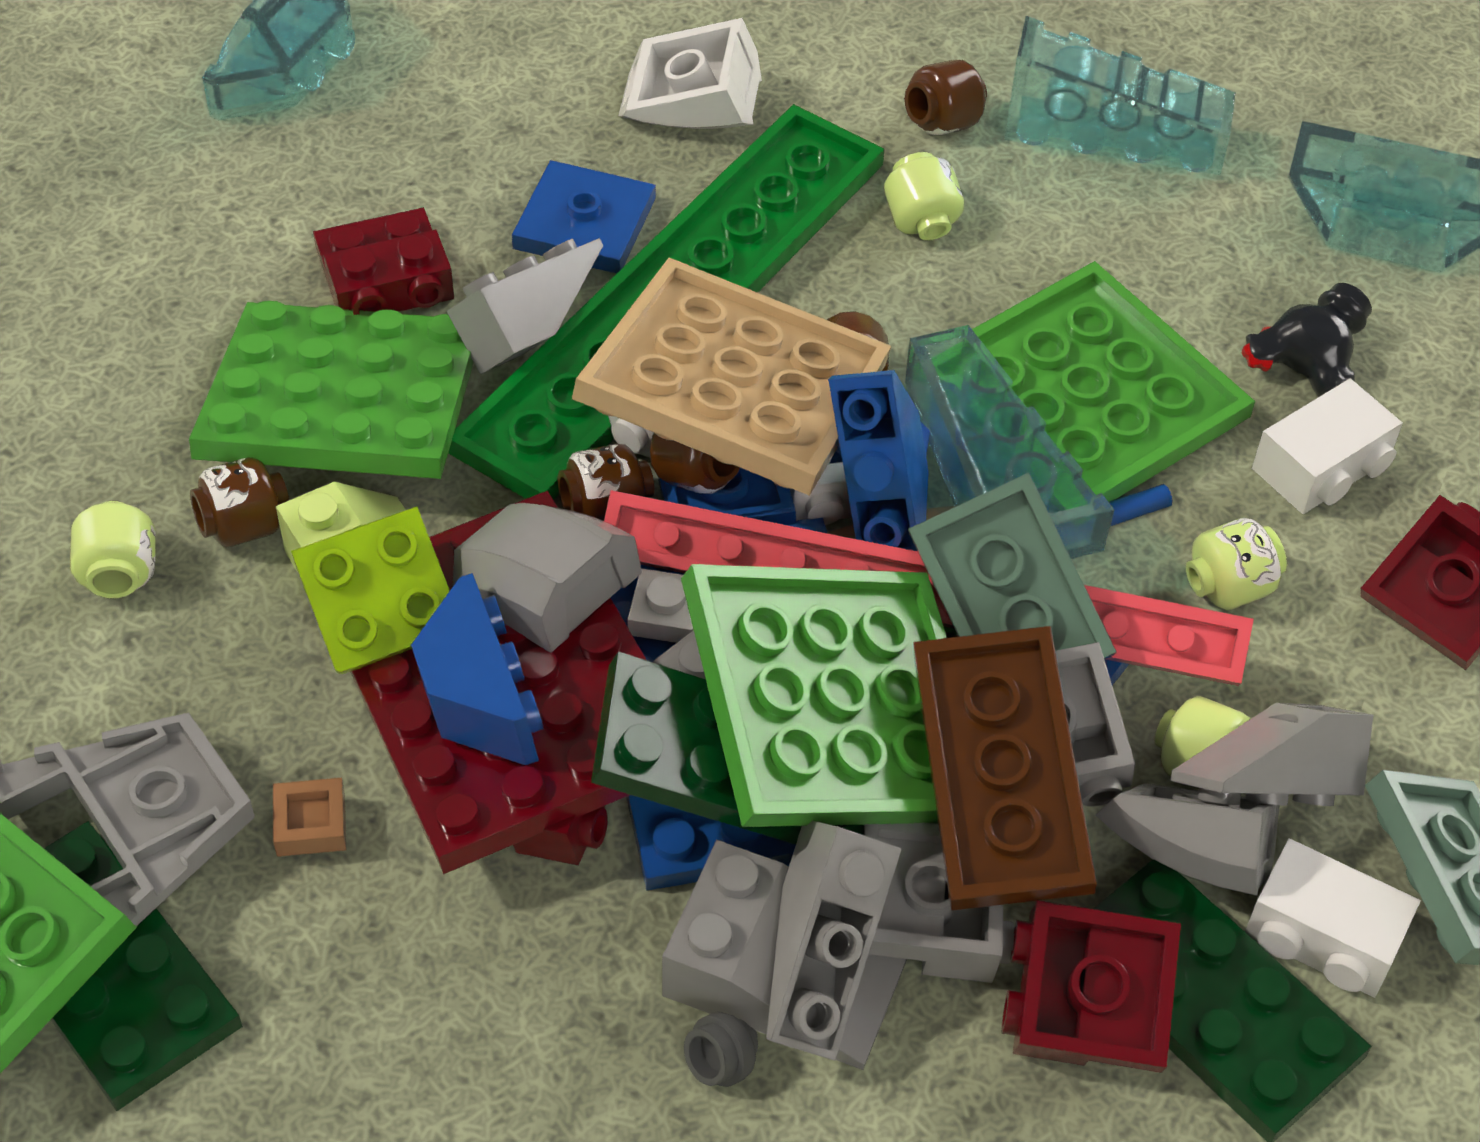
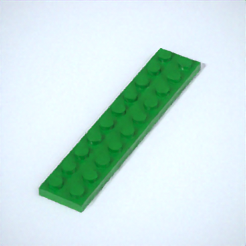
M793 104L581 307L554 336L549 338L455 428L448 454L525 499L548 490L554 500L559 495V471L566 469L571 455L577 451L607 446L614 439L611 430L612 425L607 415L572 399L576 378L667 259H674L758 293L883 166L885 149Z

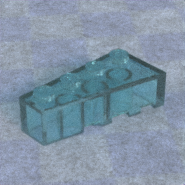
M1029 16L1025 17L1015 65L1005 140L1032 146L1038 145L1075 151L1082 154L1130 160L1137 163L1185 169L1191 172L1221 175L1231 133L1236 92L1173 69H1168L1165 73L1145 67L1141 63V57L1124 51L1117 57L1090 47L1091 39L1073 32H1069L1066 38L1044 30L1043 21Z
M966 325L910 338L905 384L913 403L919 411L920 421L930 430L929 444L954 506H958L1029 472L1070 558L1074 559L1104 551L1114 508L1102 493L1095 495L1081 477L1083 469L1069 451L1062 453L1045 431L1046 422L1033 406L1027 408L1012 390V379L971 327Z

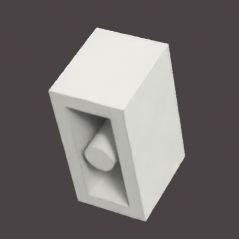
M1350 378L1264 430L1252 469L1299 512L1305 514L1322 502L1326 505L1336 503L1348 492L1352 483L1365 475L1374 478L1383 473L1396 456L1397 452L1394 446L1403 422Z
M1289 838L1255 904L1245 932L1252 939L1258 941L1259 945L1269 954L1281 959H1296L1324 973L1325 977L1333 985L1351 992L1361 991L1375 998L1421 900Z

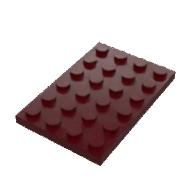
M548 490L517 502L558 508ZM504 508L429 537L449 590L453 587L454 550ZM611 598L569 633V637L551 653L506 624L507 633L497 636L500 645L513 642L525 678L524 681L515 683L518 693L531 689L544 728L532 733L539 761L528 765L441 738L412 649L350 671L443 875L544 832L543 829L575 814L578 818L630 795L591 783L609 664L618 652L646 660Z

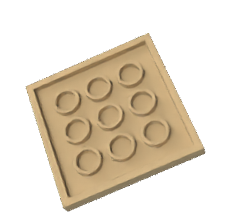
M668 258L578 375L572 399L593 407L604 415L620 418L652 431L663 439L674 440L711 455L722 463L733 464L770 479L781 487L794 489L810 496L839 446L828 379L835 375L882 371L886 365L891 345Z

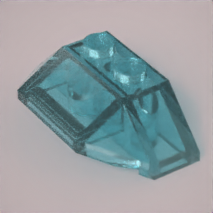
M254 0L245 8L224 41L217 64H210L202 76L209 116L216 120H224L295 107L309 91L317 90L322 84L324 76L339 60L348 58L354 48L355 32L352 28L348 0Z
M1302 121L1288 179L1328 248L1439 273L1480 248L1479 158Z

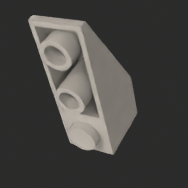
M600 238L577 247L574 239L567 240L543 254L545 261L542 263H538L535 256L532 255L505 269L503 273L506 278L498 281L495 273L492 272L462 288L467 298L447 310V313L465 347L471 351V358L480 374L524 355L556 334L603 248Z
M1274 703L1173 769L1171 781L1199 787V800L1218 804L1240 805L1241 793H1247L1246 800L1262 804L1285 806L1288 805L1289 794H1293L1292 800L1296 802L1319 806H1334L1335 795H1364L1373 714L1325 705Z
M816 821L801 827L782 887L767 1040L835 1061L902 848L841 827Z

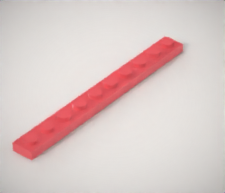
M613 490L610 491L604 522L612 524L635 537L641 565L685 573L692 564L923 572L928 574L918 551ZM928 574L943 626L954 628ZM1084 585L1116 650V654L1107 658V660L1239 686L1242 683L1253 618Z

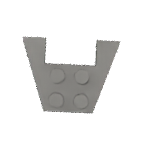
M189 712L102 732V742L64 750L60 742L35 747V757L6 764H2L0 759V813L7 819L68 789L74 791L123 867V870L90 887L125 914L135 926L143 921L255 817L251 800Z

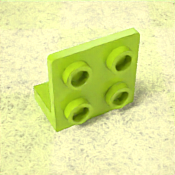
M417 506L291 551L334 669L338 674L348 673L412 649L411 644L450 591Z

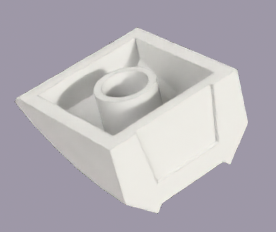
M739 18L643 39L628 75L618 116L643 123L692 129H716L752 125L758 85L762 78L758 52L743 19Z

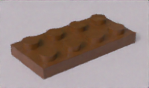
M1051 626L913 642L914 660L951 911L1095 894L1097 882Z

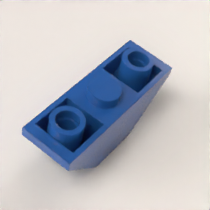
M895 370L831 376L828 381L855 537L858 540L917 551L908 529L926 521L929 477L919 411Z
M471 573L459 577L415 638L411 647L441 738L528 765L539 761L532 733L544 729L540 713L531 689L518 693L515 683L524 681L525 678L513 642L500 645L497 636L507 633L497 600L494 595L482 599L474 575Z

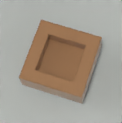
M342 777L273 784V843L277 857L347 850L345 790Z

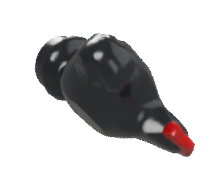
M1337 283L1329 291H1325L1319 296L1317 305H1296L1289 308L1272 327H1264L1259 334L1247 335L1246 345L1243 346L1241 354L1246 358L1250 368H1259L1264 372L1269 371L1274 363L1287 365L1296 372L1305 375L1309 379L1316 395L1320 397L1350 378L1355 382V374L1349 367L1354 349L1352 335L1359 333L1365 328L1367 318L1372 312L1371 303L1368 297L1357 287L1348 283Z

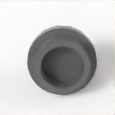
M717 1012L702 1017L696 1022L693 1030L685 1038L684 1056L686 1063L695 1078L705 1085L729 1087L744 1080L754 1069L758 1049L757 1032L745 1021L733 1015Z

